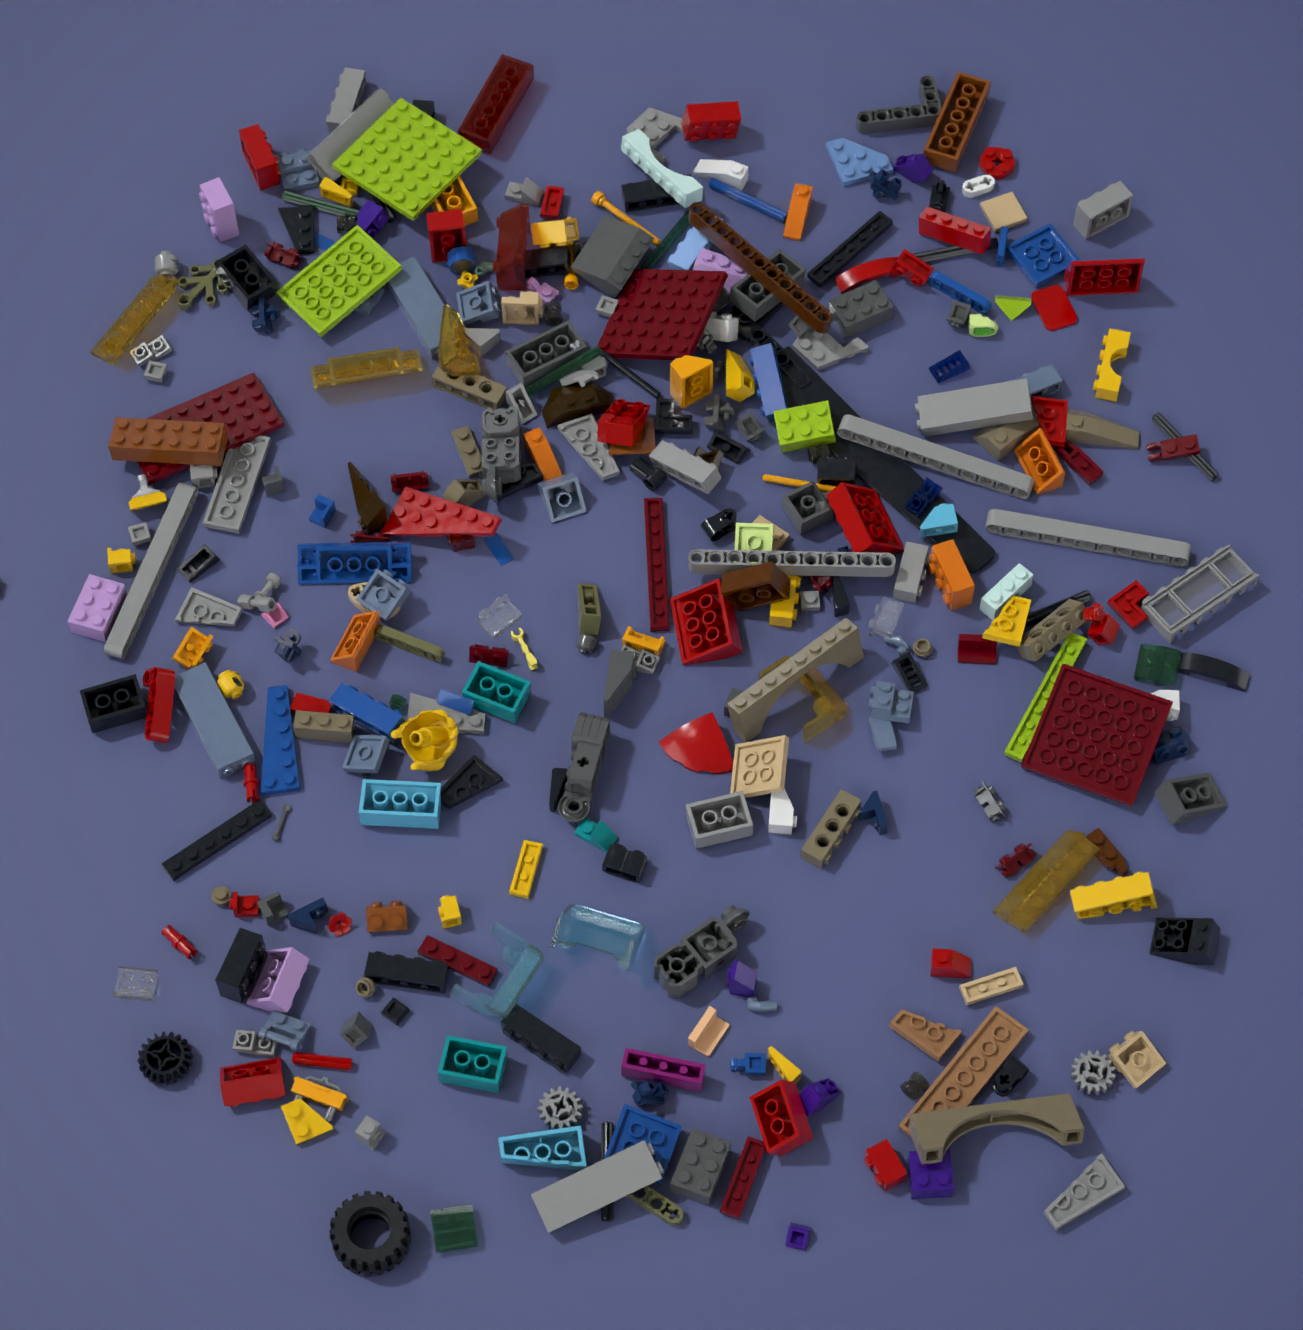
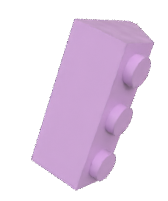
M704 248L701 249L693 267V270L726 271L728 277L724 287L729 293L731 287L748 274L730 257Z
M293 947L268 950L267 958L260 969L247 1004L270 1012L274 1010L280 1013L288 1012L293 1004L292 1001L295 993L300 987L302 976L307 970L309 958Z

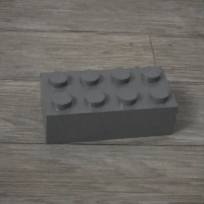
M781 249L768 258L799 286L804 284L806 269ZM750 274L743 277L730 290L729 302L755 322L781 302Z
M568 320L505 351L506 364L519 383H522L526 389L577 364L580 359L582 361L587 359V346Z

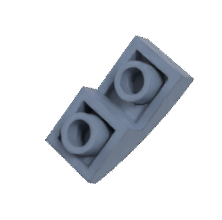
M869 715L868 721L873 731V741L877 751L897 749L891 721L874 719Z

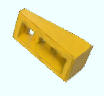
M324 177L319 185L321 197L353 208L352 194L331 179Z
M770 1046L768 1048V1058L783 1080L792 1081L797 1084L801 1079V1070L774 1047Z

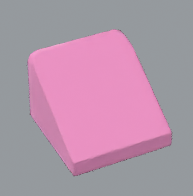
M279 602L276 603L274 611H264L261 613L262 617L273 628H276L289 618Z

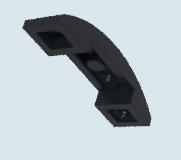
M1175 652L1170 668L1171 671L1188 676L1189 672L1226 682V687L1245 692L1250 675L1243 669L1223 660L1184 652Z

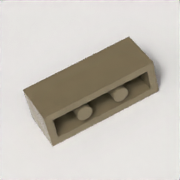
M296 710L293 724L295 738L351 743L356 727L354 715Z

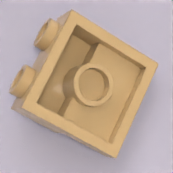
M532 291L520 292V298L513 296L502 297L503 324L539 325V318H543V297H539V292Z
M1131 1031L1123 1037L1125 1041L1121 1045L1119 1043L1113 1045L1109 1049L1110 1054L1106 1056L1109 1060H1112V1065L1118 1073L1122 1072L1134 1089L1138 1088L1166 1064L1143 1031Z

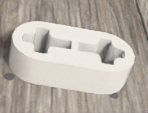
M990 175L969 179L963 183L962 193L968 198L989 193L994 189L995 180Z

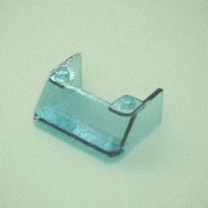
M571 904L557 918L550 948H555L560 944L563 948L571 949L579 944L614 955L617 963L624 966L623 970H628L635 960L645 926L591 908Z
M496 922L490 935L506 945L502 952V958L508 965L512 966L492 998L484 993L473 995L458 984L454 985L450 996L476 1013L504 1018L510 1014L542 964L544 956L540 949Z

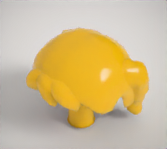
M442 709L421 711L416 717H411L403 722L398 729L391 732V737L394 739L401 738L403 747L414 761L410 765L411 770L431 772L441 770L446 760L456 749L459 729L456 726L455 720L449 717L446 711Z

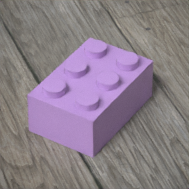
M220 177L200 184L201 192L199 197L202 202V210L205 213L203 217L206 224L211 225L210 230L213 237H217L221 243L238 236L239 230L234 204Z
M89 574L67 621L71 633L106 642L128 595L125 584Z

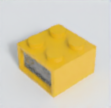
M577 218L531 223L533 245H540V248L574 244V240H579Z

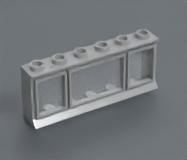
M1230 544L1224 548H1219L1213 556L1204 558L1198 566L1189 568L1183 576L1176 577L1170 585L1161 587L1152 597L1148 596L1142 601L1141 610L1148 616L1147 620L1169 644L1173 642L1174 636L1178 632L1186 633L1191 623L1199 624L1203 620V616L1208 612L1214 614L1219 604L1224 602L1227 605L1231 602L1232 596L1237 592L1242 595L1246 591L1247 585L1251 584L1253 587L1257 585L1259 574L1252 571L1234 552Z

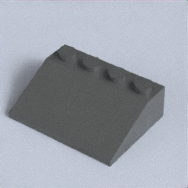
M604 215L570 269L614 299L649 248L654 237L639 227Z

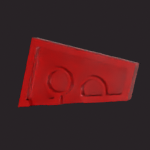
M1031 396V404L1039 427L1042 428L1050 445L1064 447L1068 400Z

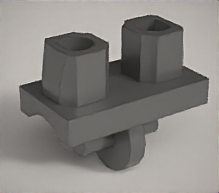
M720 394L714 395V400L707 401L705 404L707 413H713V415L705 416L704 423L707 428H716L718 432H724V421H729V418L735 415V410L730 407L729 403L720 400Z

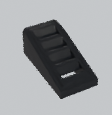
M204 543L177 570L189 582H192L220 559ZM200 558L204 562L203 564L198 562ZM194 563L198 566L196 570L192 566ZM189 568L193 573L190 575L185 569Z
M839 576L833 577L835 617L849 613V601Z
M910 652L891 662L908 691L915 693L928 686ZM908 663V665L901 668V664ZM909 668L912 669L911 672L907 674L904 673L905 670ZM916 675V678L908 681V677ZM919 680L921 684L912 688L911 684Z
M565 768L552 769L549 800L551 812H555L565 788V783L568 780L566 778L567 769Z

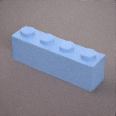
M695 227L689 229L684 241L678 244L677 251L671 254L668 259L669 270H693L694 263L701 249L709 250L713 243Z

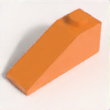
M795 183L783 238L796 241L801 240L812 201L813 186Z
M538 427L524 433V447L532 461L536 463L544 476L543 481L562 476L551 447L541 428Z

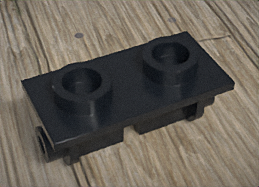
M939 180L936 185L932 186L929 207L946 213L950 187H947L944 180Z

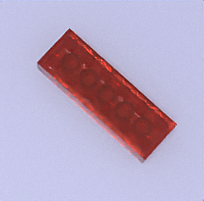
M502 54L460 125L458 134L481 148L482 152L491 155L534 79V65Z

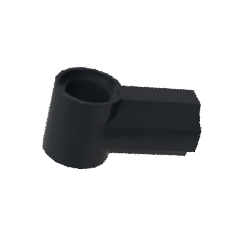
M636 457L629 466V470L642 479L644 485L651 491H655L668 478L661 468H654L641 457Z

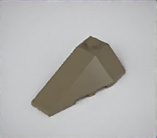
M1032 409V420L984 427L973 436V439L997 461H1000L1040 427Z
M1067 409L1065 442L1069 440L1072 443L1138 449V431L1087 411Z

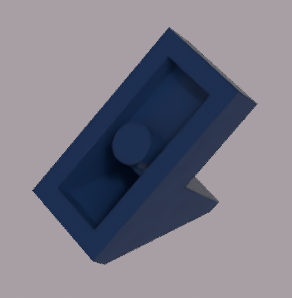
M876 790L872 792L861 809L859 821L872 818L874 829L877 828L879 835L887 833L888 824Z
M322 897L288 914L290 926L317 933L313 919H319L328 912L327 904Z

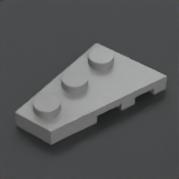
M191 587L175 618V622L235 627L243 609Z

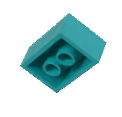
M478 661L462 690V697L473 700L474 708L516 723L531 694V682Z
M447 1035L438 1069L439 1082L499 1093L508 1058L507 1047Z

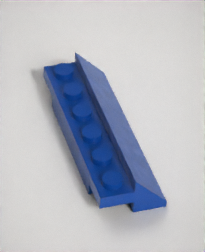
M411 542L306 543L297 545L298 584L363 583L369 581L376 569L382 572L384 569L394 575L392 579L396 582L399 579L403 582H412Z

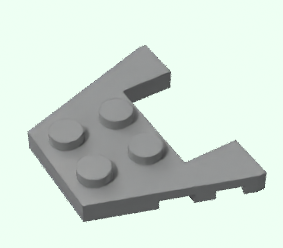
M649 107L626 128V133L628 134L640 129L650 138L651 152L659 163L662 164L665 162V156L654 148L675 129L683 134L682 118Z
M811 328L803 338H796L792 349L819 371L837 364L842 359H850L860 352L865 353L869 350V346L859 337H856L843 347L828 333L821 334Z

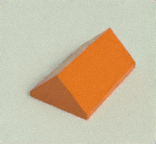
M1039 428L1013 450L1026 475L1034 479L1033 488L1038 495L1062 487L1065 471L1042 428Z
M378 611L355 614L330 659L332 663L355 672L358 671L375 639L374 633L378 626L381 625Z

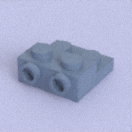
M300 149L297 153L293 154L284 152L277 157L284 190L292 192L320 185L317 171L305 158L311 150Z
M489 281L456 293L460 322L463 326L478 320L485 323L499 317L498 312L501 311V306L496 301L499 293L496 286L493 287Z
M376 569L356 600L371 611H378L380 617L388 621L397 606H402L411 591L407 589L409 585L399 579L398 582L393 580L394 575L384 569L382 572Z
M876 681V685H872L870 696L874 698L869 699L868 710H872L871 718L909 724L914 692L895 689L896 683Z

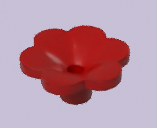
M343 912L330 917L328 930L337 937L343 933L346 934L350 931L352 919Z

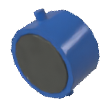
M456 247L447 254L448 263H446V267L449 266L453 274L461 275L463 271L470 273L476 267L475 259H477V255H474L469 247Z

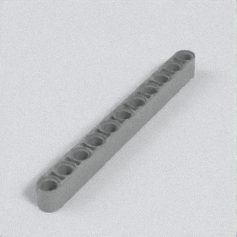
M844 415L837 430V434L843 439L1019 499H1028L1034 485V479L1029 475L853 415Z
M178 483L104 647L105 655L119 659L126 657L198 496V487Z
M999 509L988 511L985 530L993 534L1181 567L1189 564L1191 545L1182 541Z
M696 549L692 550L688 555V568L692 573L724 574L732 570H739L748 566L773 561L785 575L890 577L895 571L896 559L891 553Z

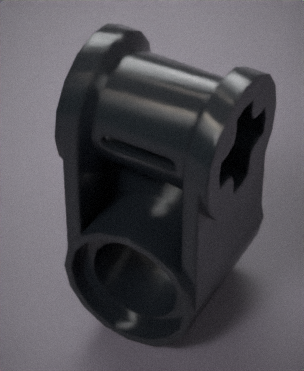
M726 508L716 515L705 519L700 527L710 541L715 542L736 529V512L733 509Z
M1012 1056L996 1075L995 1082L993 1083L994 1092L999 1096L1009 1094L1026 1076L1029 1068Z

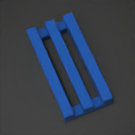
M1001 227L996 266H1002L1004 262L1008 227Z

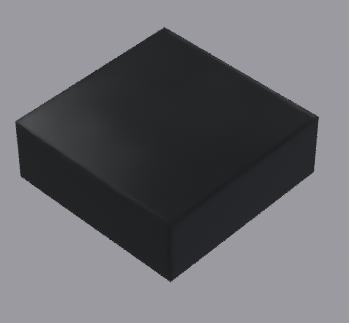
M393 997L381 1011V1015L398 1026L410 1010Z

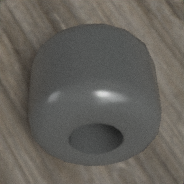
M582 633L579 635L576 647L583 654L587 652L592 653L596 647L597 639Z

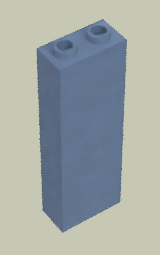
M412 257L400 262L399 264L403 270L389 280L386 286L430 358L441 357L447 352L459 349L464 345L463 334L416 258Z
M206 662L176 675L174 691L220 778L230 776L235 771L244 768L245 764L251 763L252 765L255 762L254 754Z

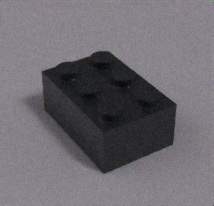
M247 245L216 261V273L247 311L251 309V306L258 304V298L264 297L266 301L276 295L277 281Z
M136 674L79 690L92 733L146 718L147 710Z
M239 928L215 979L220 996L239 1003H243L244 999L248 998L251 992L252 981L257 979L261 962H265L268 954L262 935Z

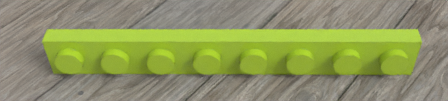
M1073 632L1066 637L1005 749L1004 755L1022 763L1062 664L1074 666L1086 644L1087 638Z

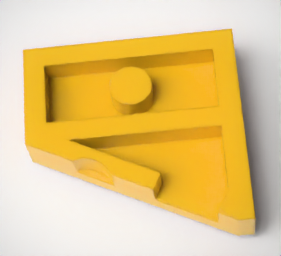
M300 1098L281 1106L296 1145L333 1130L331 1124Z

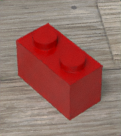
M888 1139L865 1150L864 1163L868 1169H872L875 1174L874 1180L879 1187L882 1186L884 1191L907 1181L908 1173Z

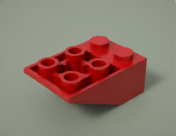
M624 399L615 400L597 421V442L633 447L640 437L650 405L643 402H627Z

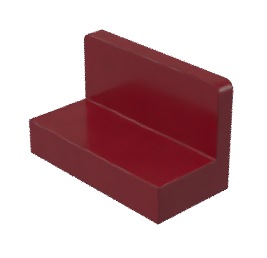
M959 634L958 663L996 664L997 642L983 639V635Z

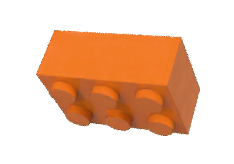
M954 540L933 545L931 554H929L930 563H928V569L936 578L935 584L937 589H941L943 593L944 604L949 606L950 611L971 605L975 585Z

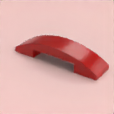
M898 257L880 258L860 264L834 278V281L840 293L843 294L858 288L859 284L888 275L890 278L900 276L892 268Z

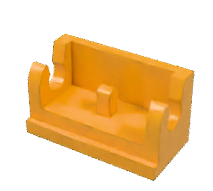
M628 626L622 638V646L627 645L640 652L643 649L660 656L665 645V637L661 636L657 639L635 632L632 626Z

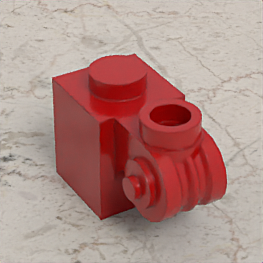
M1093 603L1091 607L1085 608L1083 612L1084 620L1086 622L1092 621L1087 634L1097 645L1113 644L1120 625L1113 616L1103 611L1104 607L1101 604Z

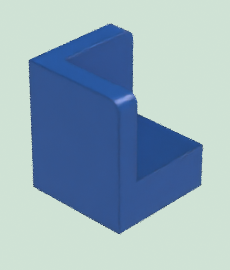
M318 494L314 499L316 508L310 515L309 521L325 528L336 512L335 502Z

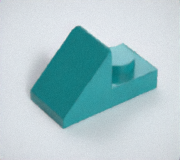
M584 818L574 832V836L606 853L609 846L614 845L618 839V836L602 820L597 824Z

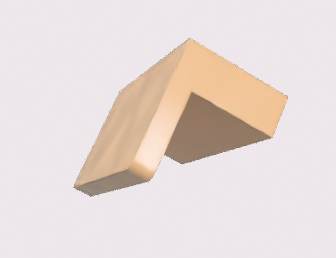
M709 1006L688 1037V1046L709 1057L728 1030L729 1023L717 1017L716 1009Z

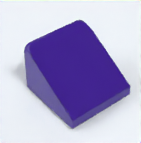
M790 1223L785 1246L806 1251L811 1227Z

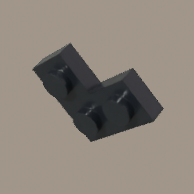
M656 398L655 433L692 434V415L674 414L675 399Z

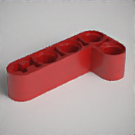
M152 667L145 671L142 682L144 687H149L145 739L167 743L170 735L175 671Z

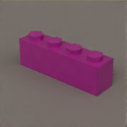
M625 1048L621 1064V1076L645 1081L652 1080L654 1083L662 1081L666 1082L668 1086L696 1092L702 1091L706 1074L705 1064Z

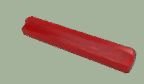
M294 1052L292 1056L293 1064L342 1070H351L353 1065L351 1058Z

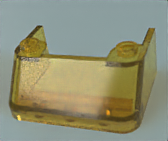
M791 656L783 657L759 673V680L791 658ZM817 668L808 671L798 678L816 699L813 710L817 717L803 726L802 740L804 743L842 719L847 713V704Z

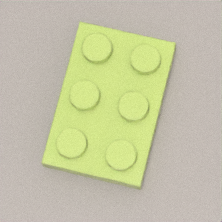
M736 523L734 550L773 551L774 524Z

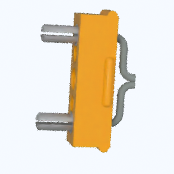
M312 1076L306 1079L294 1077V1084L291 1092L296 1095L294 1100L305 1098L329 1107L324 1118L326 1121L332 1120L335 1110L342 1112L345 1103L349 1101L346 1094L341 1093L340 1087L329 1083V1078L327 1077L322 1079ZM311 1079L317 1082L325 1081L328 1086L336 1088L338 1091L321 1086L308 1080Z

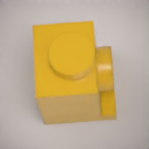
M107 548L108 566L111 574L134 571L133 564H136L135 552L131 553L130 549L112 551L111 548Z
M456 895L441 897V906L438 907L442 929L462 925Z

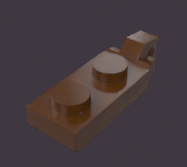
M1097 828L1083 838L1084 844L1107 870L1109 869L1111 872L1115 870L1119 876L1128 874L1129 868L1125 865L1126 860L1100 828Z

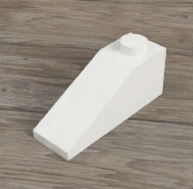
M700 159L693 174L709 181L711 178H715L742 191L748 181L749 167L730 160Z
M785 788L784 791L771 793L768 833L792 834V827L796 828L797 816H793L794 808Z

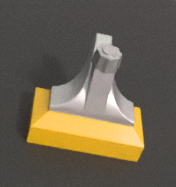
M145 474L137 476L140 488L128 502L131 511L167 503L165 493L147 485Z

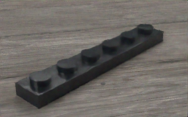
M877 212L809 271L807 278L821 288L891 227L893 220L883 212Z
M259 799L163 862L162 867L170 878L175 881L272 817L271 812Z

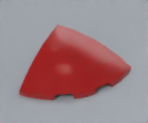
M713 712L685 724L659 741L661 748L672 760H677L683 764L684 768L697 773L699 771L711 772V774H723L733 771L732 756Z

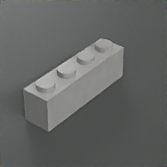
M345 67L343 74H340L339 87H336L335 99L330 104L331 112L330 115L327 114L326 125H328L330 133L359 107L367 82L365 70Z
M662 440L649 455L654 467L661 468L665 473L706 494H709L722 479L718 472L719 468L715 464H709L700 456L695 457L686 449L681 450L671 442L667 443Z

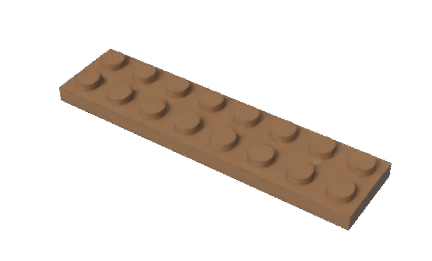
M995 1006L899 1124L898 1129L912 1138L909 1131L910 1114L968 1107L1026 1036L1029 1029Z

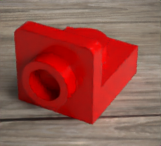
M234 891L233 898L229 900L230 910H233L235 917H259L257 904L259 895L239 896L238 891Z

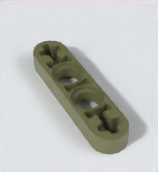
M379 625L374 633L375 637L382 642L433 662L440 663L445 655V651L442 648L385 625Z
M649 1186L642 1188L646 1192L642 1198L636 1197L634 1192L626 1195L627 1198L670 1226H678L683 1221V1210ZM653 1200H660L663 1206L660 1209H654L651 1203ZM666 1206H669L668 1211L670 1213L678 1212V1219H670V1213L665 1211Z

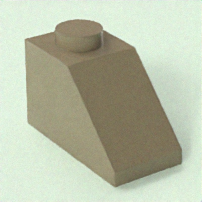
M454 479L442 494L446 500L469 506L486 496L482 494V484L479 480Z

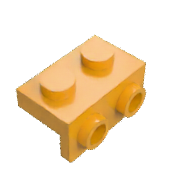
M190 627L171 659L187 670L200 665L204 660L201 657L204 651L207 653L213 645L210 642L213 636L210 634L207 637L195 628Z

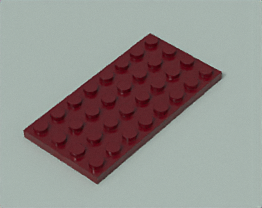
M254 372L146 418L225 423L228 435L225 452L228 449H235L244 443L251 442L256 439L255 437L264 436L285 427L283 420ZM137 462L142 473L146 475L149 485L190 468V464Z

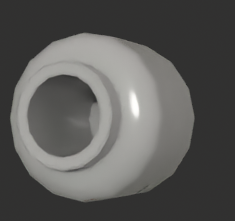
M162 251L161 254H158L155 257L156 274L164 279L173 278L178 273V257L172 254L171 251Z

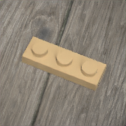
M1013 967L961 984L959 989L967 1006L1022 988L1024 984L1017 968Z

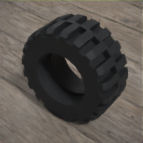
M364 1191L362 1196L356 1193L352 1195V1200L345 1199L342 1202L343 1207H337L335 1210V1218H331L329 1235L332 1248L338 1261H341L346 1269L351 1268L353 1273L359 1275L360 1272H363L364 1276H371V1273L376 1272L377 1276L382 1275L383 1270L387 1269L390 1272L394 1269L395 1263L400 1264L403 1261V1254L407 1255L409 1251L408 1244L411 1243V1229L406 1211H403L402 1205L399 1202H394V1198L390 1195L383 1197V1193L376 1191L375 1195H371L370 1191ZM369 1218H376L386 1222L390 1228V1235L382 1245L373 1249H363L353 1244L351 1232L359 1222Z

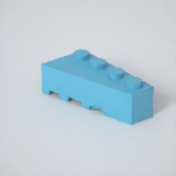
M581 1126L498 1137L501 1163L575 1171L587 1168Z

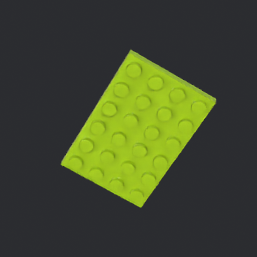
M356 225L280 288L276 294L312 330L322 337L403 270V268L364 230Z

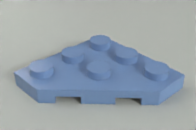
M845 138L826 142V149L843 187L870 180L869 174L872 171L878 173L883 169L888 174L893 173V168L887 155Z

